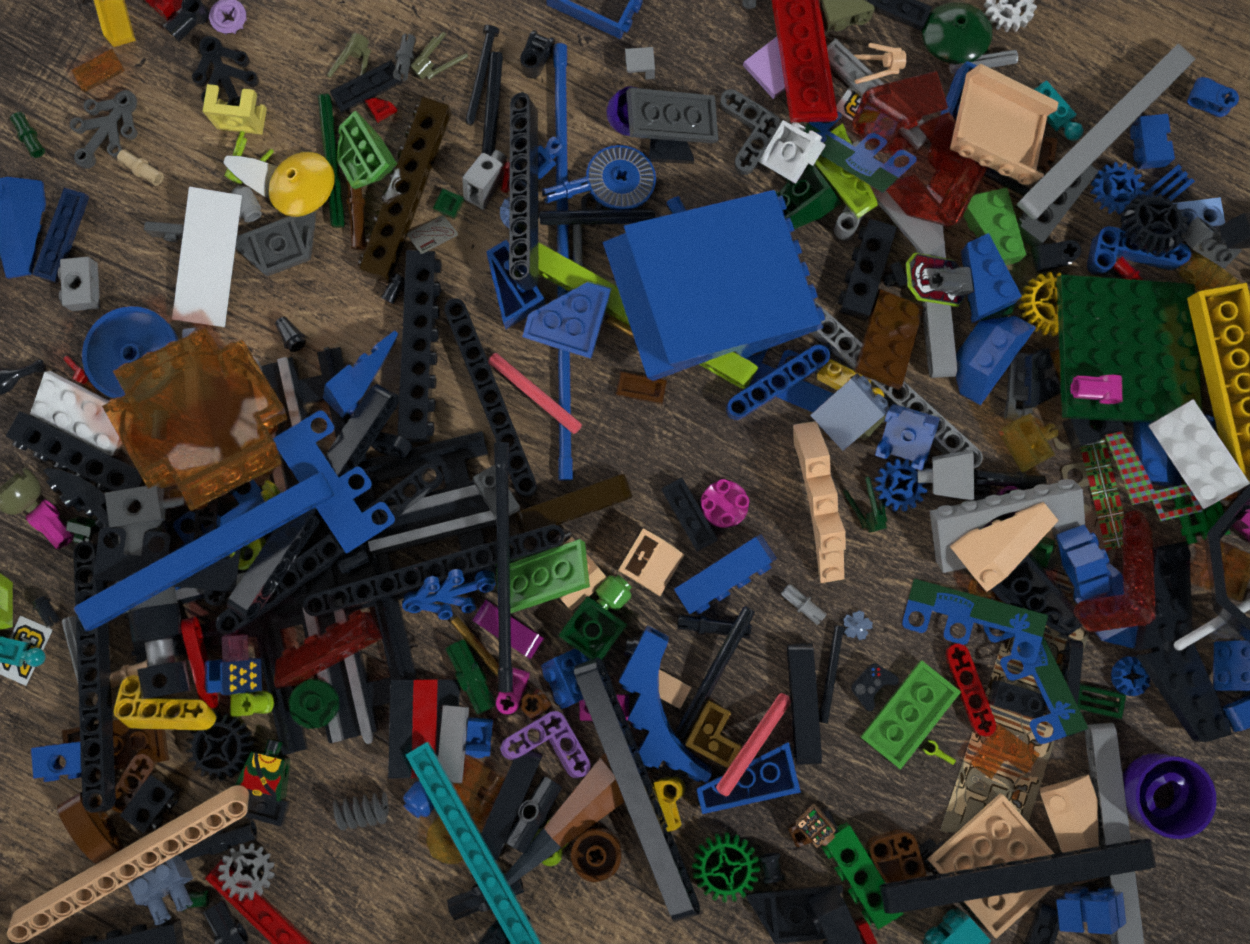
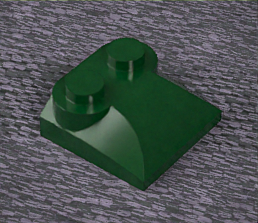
M587 596L558 636L590 660L596 657L602 660L627 624Z

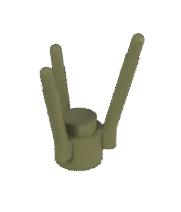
M442 32L438 38H432L419 57L410 65V68L421 80L425 77L431 80L436 74L468 58L469 55L465 53L432 70L431 68L434 65L428 57L446 36V33Z
M353 33L345 49L328 72L327 77L331 78L340 64L343 65L349 55L354 58L363 56L360 75L366 73L368 57L371 53V50L367 48L369 40L361 34Z

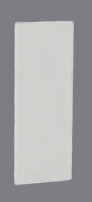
M189 187L172 315L173 320L225 327L242 195Z

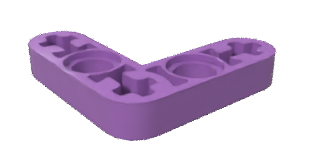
M558 711L544 715L502 741L500 749L502 755L507 759L513 760L549 740L569 776L580 778L587 775L590 770L588 757L565 717ZM551 719H557L556 727H551L545 731L543 726L550 723ZM532 728L538 731L539 739L537 742H532L528 739L527 733L529 729ZM562 738L570 740V751L567 752L561 749L560 741ZM522 740L524 744L515 749L516 753L514 751L509 752L510 742L515 744ZM576 751L577 755L573 756V758L567 759L566 756H569ZM581 762L583 766L580 770L575 771L573 767L576 763Z

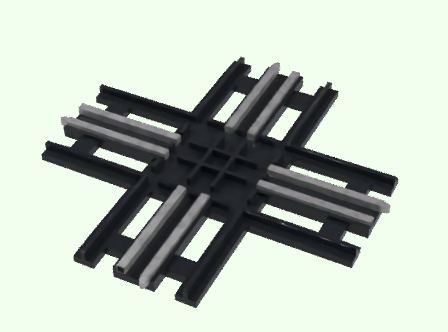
M325 347L324 351L317 352L322 375L300 380L297 363L293 357L277 359L278 362L261 366L258 359L251 356L249 360L250 366L246 368L251 392L231 397L228 380L225 375L219 377L209 376L207 380L201 381L219 467L221 468L235 452L243 451L237 422L257 417L271 482L278 487L281 493L299 484V481L271 439L309 417L307 404L324 400L325 384L346 367L342 348L330 349ZM329 405L337 438L351 416L348 414L342 418ZM483 431L412 448L406 458L384 455L367 460L365 454L357 467H361L372 485L370 489L353 499L360 511L376 500L373 484L411 475L425 464H432L437 468L442 467L446 488L430 492L396 517L392 525L346 554L345 556L363 547L370 562L350 570V574L347 572L342 574L337 562H335L238 634L226 635L220 633L216 628V621L200 625L206 649L252 637L257 638L267 689L272 694L274 700L272 712L278 739L282 742V756L308 749L304 727L298 725L290 714L289 698L295 686L283 629L303 625L314 679L329 682L336 689L339 696L337 715L325 726L329 744L357 736H362L367 744L372 743L373 732L380 731L374 707L390 703L391 680H418L400 600L404 599V595L408 592L323 617L308 615L303 609V603L307 596L393 571L389 553L456 536H458L461 551L484 545L485 540L482 530L497 526V520L473 481L470 482L466 465L467 460L489 455ZM232 471L227 475L230 480L236 476ZM353 474L350 476L348 484L354 490L361 489L364 486V478L359 474ZM245 480L236 491L241 495L249 493L251 490L250 482ZM225 492L224 496H220L222 503L221 517L239 505L233 494L229 495ZM208 499L204 501V505L208 506V514L202 513V516L214 517V514L209 513V506L214 505V500ZM396 501L386 503L390 511L396 508ZM196 503L170 509L172 523L166 524L169 535L177 533L173 527L177 519L187 512L195 513ZM372 514L371 518L372 521L375 523L376 516L375 514ZM190 518L184 519L180 525L181 531L194 529L195 521ZM323 518L296 558L332 533ZM210 520L203 522V526L212 524ZM274 530L271 531L270 533H268V534L262 536V537L265 538L266 542H267V540L269 539V537L272 535V533L274 532ZM108 533L107 536L112 539L113 548H116L119 545L118 535L114 538ZM334 543L329 544L326 548L328 556L333 555L336 551ZM248 548L244 553L247 561L253 557L252 548ZM481 551L477 556L480 564L487 563L490 558L487 551ZM228 555L224 559H230V556ZM310 558L306 563L309 571L313 570L316 566L314 558ZM464 558L454 561L455 569L463 570L465 568L466 562ZM440 565L432 566L430 570L431 576L439 577L442 572ZM497 566L485 570L493 572L494 576H496ZM238 569L236 586L247 570ZM415 571L410 572L407 575L408 584L413 585L417 582V573ZM293 572L289 573L286 578L287 584L291 586L296 580ZM478 572L464 575V582L462 584L475 581V575ZM388 578L384 581L383 588L386 592L391 591L394 587V582L391 578ZM367 585L362 586L359 591L363 599L367 598L370 594V588ZM180 587L176 590L179 606L205 600V589ZM214 590L215 594L211 596L212 598L222 595V591ZM275 590L268 600H272L275 597ZM343 592L338 593L336 596V602L341 606L346 601V595ZM316 599L312 604V608L316 613L322 608V602L319 599ZM375 606L391 677L369 682L353 612ZM129 610L126 611L125 613H123V614H125V618H129V617H128V612H129ZM232 617L228 618L226 622L227 628L231 630L235 625ZM183 635L174 636L172 638L174 657L187 654ZM143 641L133 642L134 651H131V654L136 656L137 663L147 660L145 643Z

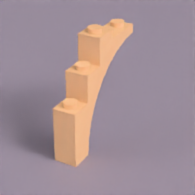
M816 421L793 425L794 446L799 458L810 506L820 583L845 579V529L838 513V493L830 474V454Z

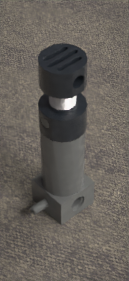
M158 485L105 493L109 527L121 528L126 531L124 554L141 556L145 533L148 531L167 533L166 524L172 523L170 508L185 505L183 496L168 498L167 490ZM141 504V509L137 512V508ZM159 536L152 537L148 542V548L155 553L162 551L165 546L164 540ZM170 587L135 606L128 612L132 642L143 641L145 643L147 664H149L146 668L137 669L142 699L191 690L187 662H176L174 657L172 638L182 634L180 607L177 602L176 588ZM163 675L167 678L166 685L162 683Z

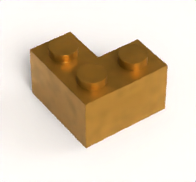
M708 700L687 737L685 745L729 768L741 749L739 744L720 735L731 712Z

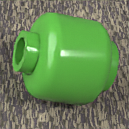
M610 575L597 587L596 594L599 598L596 602L606 610L610 608L613 611H618L631 598L630 589L632 587L620 575L616 577Z

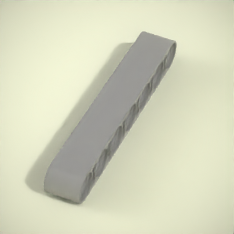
M925 218L944 240L941 218ZM945 244L930 256L946 259ZM921 301L924 307L922 313L930 378L955 377L957 362L951 306Z

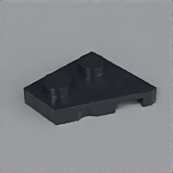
M1043 348L1025 356L1026 375L1024 387H1029L1028 401H1024V407L1028 409L1061 394V385L1049 348Z

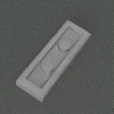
M443 705L438 759L451 782L462 783L469 707Z

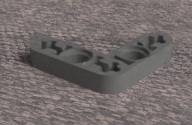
M729 89L721 96V109L753 129V132L737 154L734 163L735 170L739 174L748 175L754 171L759 163L760 158L781 125V121L774 113L738 91ZM734 98V103H731L730 106L726 104L727 100ZM741 103H743L740 112H737L738 106L740 107ZM751 108L756 111L757 115L755 118L749 119L745 117L744 111ZM773 122L774 126L768 130L767 135H764L766 123ZM754 139H760L763 141L764 147L756 150L751 146V142ZM750 153L752 155L749 161L750 166L742 167L741 161H745Z

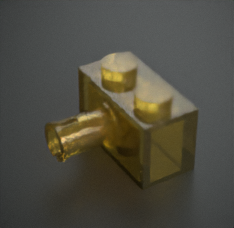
M1031 413L1011 422L998 431L1021 472H1026L1055 456L1047 441L1058 436L1057 429L1049 433L1056 426L1049 423L1039 428Z

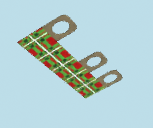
M1089 420L1090 427L1095 430V422ZM1063 425L1054 426L1052 428V435L1056 448L1059 450L1072 448L1070 443L1063 444L1057 438L1058 432L1064 429ZM1105 439L1080 447L1084 462L1065 465L1062 468L1063 479H1068L1067 474L1069 470L1079 469L1082 472L1083 478L1077 484L1081 488L1090 486L1100 526L1087 528L1090 533L1094 532L1098 536V547L1100 550H1110L1132 545Z

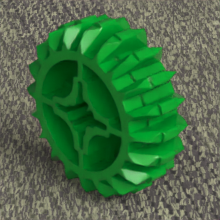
M725 832L724 840H721L719 833H716V842L712 843L709 837L706 838V842L709 845L707 848L703 844H699L698 847L703 854L694 853V858L700 860V862H693L692 868L700 870L694 872L693 877L696 879L702 878L697 882V886L701 888L706 885L703 891L706 896L713 891V900L716 901L719 894H722V902H727V895H731L734 902L737 901L735 893L739 892L743 898L746 896L743 890L744 887L752 891L753 886L749 883V880L757 882L758 878L751 873L760 871L759 866L752 864L759 861L757 856H750L755 851L753 847L745 849L748 844L746 839L738 844L739 835L735 834L731 841L728 832ZM724 847L738 850L744 858H729ZM717 850V862L710 865L709 868H705L708 857ZM722 856H724L728 865H732L728 872L729 879L724 870L719 869L720 866L722 867L721 863H723ZM746 866L743 877L734 884V873L742 869L741 867ZM707 876L723 877L727 887L714 884Z

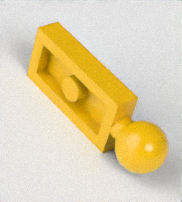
M830 359L817 373V380L838 391L857 373ZM871 387L875 395L880 394L884 397V393L880 388Z

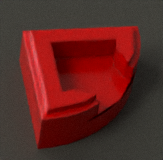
M377 98L365 100L377 123L398 112L396 107L389 101Z

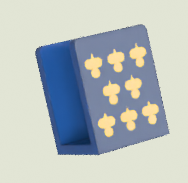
M240 657L206 661V693L221 692V695L262 691L261 658Z

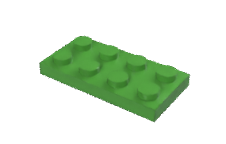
M581 539L510 563L511 613L590 587L585 542Z
M920 660L860 738L901 770L961 691Z

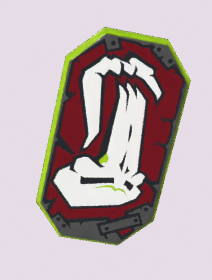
M913 253L906 262L908 288L918 301L959 307L966 295L952 296L951 292L935 291L929 284V278L934 270L960 268L954 260Z

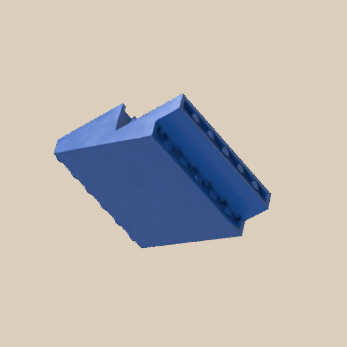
M775 190L624 225L626 233L603 242L648 379L655 381L733 351L742 357H746L824 328L822 321L826 320L822 307H816L814 301L815 298H818L813 284L809 285L806 276L810 275L806 262L801 263L798 255L802 253L798 239L793 241L791 232L795 231L790 217L785 218L783 210L787 209L782 195L778 197Z

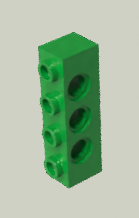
M847 822L838 826V832L833 833L835 835L833 840L826 846L822 845L821 847L828 859L833 857L838 866L834 869L840 879L848 881L851 886L848 892L855 903L860 901L864 908L861 914L868 925L874 924L879 930L904 913H884L879 887L885 884L884 880L851 826ZM849 848L852 850V857L846 861L841 860V852ZM861 870L865 871V879L862 882H855V873ZM871 893H878L879 899L875 904H868L867 902L868 896Z

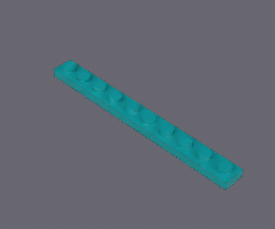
M426 742L406 754L408 761L510 943L542 944L430 743Z

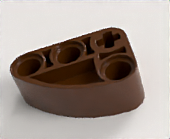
M82 792L57 805L58 815L69 835L94 864L124 849L107 811H87L83 806ZM98 795L97 804L100 806L102 801Z
M896 829L873 836L867 841L866 851L886 883L927 876L917 841L908 831ZM901 837H904L908 840L904 842L905 847H902L898 844L902 840ZM878 843H883L885 846L884 852L880 855H875L874 846ZM915 861L916 867L914 871L906 872L905 866L907 862Z

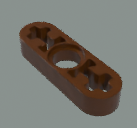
M141 749L133 757L115 786L116 801L113 808H111L112 810L123 812L157 765L158 758L155 752L150 749ZM145 758L148 761L141 770L138 767L142 763V759ZM127 776H135L139 781V785L129 784ZM125 791L128 794L126 795L122 803L119 801V798L121 794Z

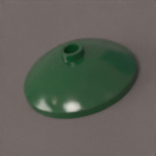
M961 2L946 3L933 9L929 13L922 29V39L928 51L936 58L952 64H962L966 61L972 62L980 58L988 50L993 35L992 25L988 17L978 8Z

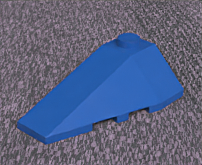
M14 177L0 178V256L6 278L8 279L32 274L37 250L35 246L37 234L41 231L42 212H45L46 207L44 183L42 181Z
M393 331L371 349V355L362 354L353 367L349 364L325 384L323 399L342 418L348 414L352 416L365 397L397 340L398 333L396 331Z

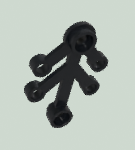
M206 36L200 41L199 51L202 54V58L197 70L192 74V80L197 86H205L208 82L206 72L212 61L215 68L208 84L219 86L221 81L229 97L227 105L239 106L241 97L238 96L230 77L244 81L249 87L257 86L259 78L253 71L246 72L223 64L221 57L234 60L239 67L244 68L250 63L248 55L244 51L236 52L223 47L220 40L216 37ZM210 47H215L212 51H209ZM245 57V60L239 62V58ZM199 76H203L201 81H197ZM254 76V80L248 82V78ZM206 90L203 91L201 94V100L203 102L205 100Z

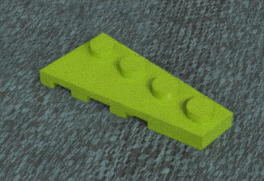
M843 123L831 131V133L852 145ZM821 154L814 163L815 167L857 219L878 205L868 183Z

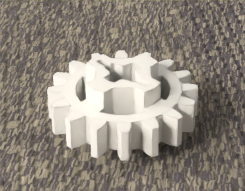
M986 0L984 7L988 8L985 15L991 16L990 23H997V30L1003 26L1005 32H1008L1010 27L1016 32L1020 26L1024 28L1028 21H1031L1037 5L1033 4L1035 0H999L997 4L996 0ZM1024 9V14L1020 16L1021 10Z

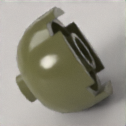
M27 467L22 469L24 472L22 476L16 473L0 487L1 512L9 515L20 514L23 511L30 513L38 506L37 498L41 493V485L37 477Z

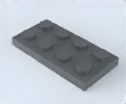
M629 88L626 91L630 137L713 144L718 141L715 95Z

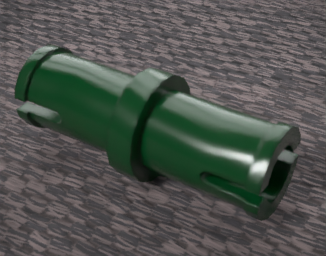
M22 112L12 114L10 121L18 132V139L25 144L30 156L33 158L43 156L45 149L37 138V131L30 126L25 114Z

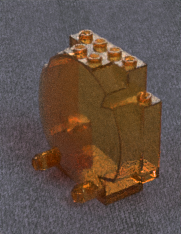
M207 328L193 331L178 341H172L157 351L148 352L142 358L131 363L122 364L113 371L125 395L111 399L102 407L148 489L155 485L159 488L176 485L190 511L193 509L199 510L205 508L209 501L260 475H269L275 471L276 467L282 465L276 443L271 435L278 430L279 423L287 420L286 412L243 339L238 342H231L219 350Z

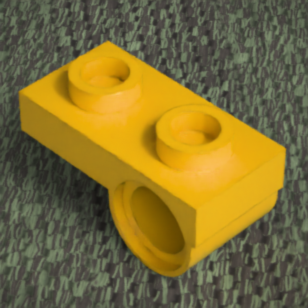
M668 776L660 778L654 782L653 788L668 825L666 827L667 832L674 831L682 825L676 801L684 795L685 784L678 777ZM668 784L676 788V796L668 793Z

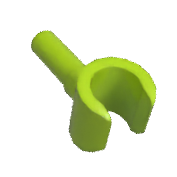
M928 741L935 746V750L929 753L923 749L926 755H936L952 765L955 764L956 760L938 749L935 741Z

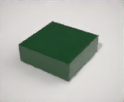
M442 188L433 206V211L455 220L465 199Z

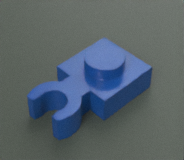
M555 136L548 140L546 148L541 145L538 147L539 180L557 164L553 159L563 155L566 151V148L561 144L555 149V146L560 142Z

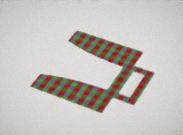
M1117 432L1105 435L1132 505L1152 501L1160 521L1203 512L1199 501L1187 483L1154 491L1140 459L1124 434ZM1190 495L1194 506L1164 513L1160 501Z

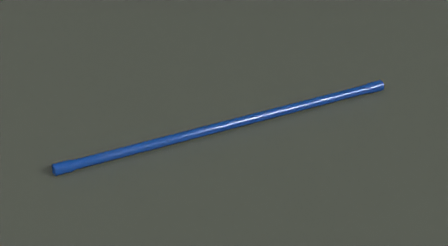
M557 43L553 46L556 138L560 141L556 148L560 144L566 148L563 155L556 157V185L561 184L562 181H568L567 45L563 43ZM568 199L556 200V211H568ZM557 225V253L569 259L568 225ZM557 285V298L569 292ZM558 349L559 405L571 415L570 352ZM559 422L558 480L570 481L573 480L571 432Z

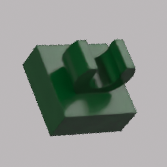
M78 516L67 522L66 531L75 533L73 542L78 544L83 541L89 542L92 535L99 532L100 528L95 524L96 520Z

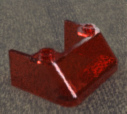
M937 71L883 84L867 90L863 94L852 120L854 132L862 138H865L870 133H876L885 138L887 144L881 150L885 153H890L891 156L899 150L912 148L913 146L898 133L899 129L902 127L904 129H911L918 125V121L922 119L923 115L948 109ZM876 138L868 140V142L876 147L880 145V141Z
M949 112L923 122L918 126L932 144L928 151V161L936 169L927 188L914 174L894 182L886 190L907 216L947 227L958 224L961 221L987 169L986 166L980 165L979 162L969 157H963L958 152L950 149L956 120Z

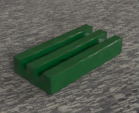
M1080 684L1079 710L1122 719L1126 700L1125 694ZM1082 690L1119 698V703L1082 695ZM1080 700L1118 708L1117 713L1081 705Z

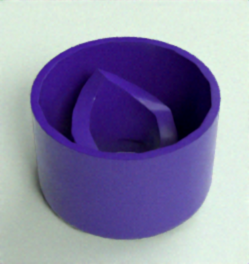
M1162 753L1147 754L1130 763L1122 775L1128 817L1145 830L1172 839L1189 838L1205 829L1214 816L1217 801L1214 784L1207 772L1189 759ZM1170 781L1174 789V798L1168 807L1158 809L1153 799L1154 792L1161 785Z

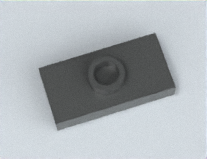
M145 222L144 231L152 237L163 238L169 242H178V239L182 240L184 225Z

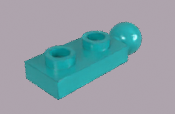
M1046 80L1034 89L1058 101L1057 110L1048 115L1046 121L1055 131L1064 127V135L1068 140H1079L1083 136L1084 128L1080 123L1071 121L1077 114Z
M0 637L1 663L22 667L25 660L29 666L38 667L44 663L46 655L40 648L35 647L27 650L29 646L27 642Z

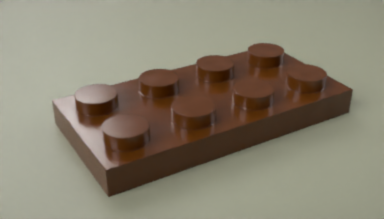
M880 289L875 298L854 372L899 390L903 386L924 307Z
M120 720L113 721L115 771L126 769L133 757L141 749H150L155 752L158 762L169 760L165 729L128 728ZM99 723L94 724V729L96 730L99 727ZM80 727L62 730L63 743L79 742ZM97 744L95 747L96 755H98L100 752L99 744ZM143 758L140 766L146 765L148 760ZM98 769L96 774H101V771Z

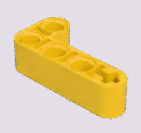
M130 675L122 681L114 706V715L128 728L207 730L216 721L214 711L202 700L142 699L139 677L136 675Z

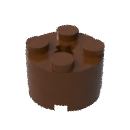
M599 826L589 827L577 836L571 850V861L577 874L589 882H601L612 877L617 872L621 863L622 849L620 841L612 831ZM600 849V854L603 857L598 856L597 859L592 858L593 853L590 851Z

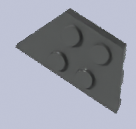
M314 211L304 216H289L241 234L236 238L235 248L266 277L310 261L317 213Z

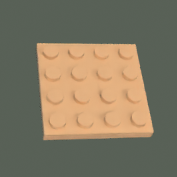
M1000 793L927 860L939 874L1051 855L1054 852L1010 801ZM1054 886L963 902L992 936L997 939Z

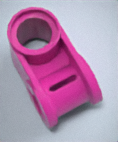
M512 667L513 691L499 692L496 700L497 709L501 713L512 714L518 710L530 672ZM510 696L514 706L505 710L502 700H506Z

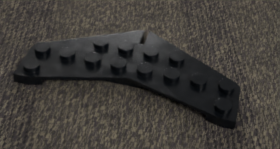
M1188 542L1153 547L1148 557L1134 650L1151 648L1152 652L1136 655V657L1194 742H1209L1232 735L1230 722L1226 717L1195 644L1192 643L1182 650L1174 648L1175 641L1193 631L1191 552Z

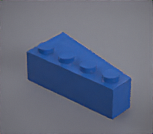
M761 534L674 590L689 614L694 611L700 614L710 607L708 602L716 598L719 602L730 595L729 589L737 585L738 588H741L751 582L749 576L757 572L760 576L772 568L770 563L777 558Z
M789 742L751 761L728 796L720 794L716 789L723 776L696 789L701 814L801 792Z

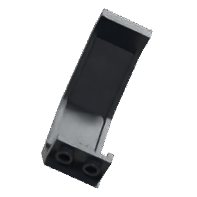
M1249 485L1210 529L1205 541L1213 611L1250 643V618L1227 597L1220 540L1241 514L1250 510Z

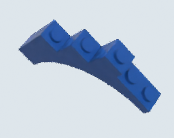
M647 625L619 680V683L622 684L626 691L639 693L627 719L636 729L648 730L638 751L644 765L647 767L654 766L659 768L663 760L668 767L674 770L681 769L687 772L691 779L698 782L702 780L707 783L712 775V766L696 757L682 744L672 730L663 711L659 693V669L669 636Z

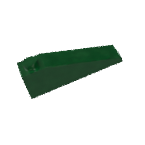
M809 163L796 184L786 178L787 183L780 192L775 191L778 197L783 196L787 207L783 212L785 218L790 217L794 230L822 218L841 204L815 165L812 166Z

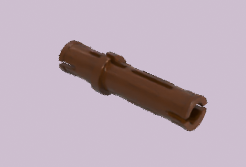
M346 180L348 188L346 205L349 207L351 249L363 250L367 248L363 213L365 199L363 198L362 187L354 189L349 181Z

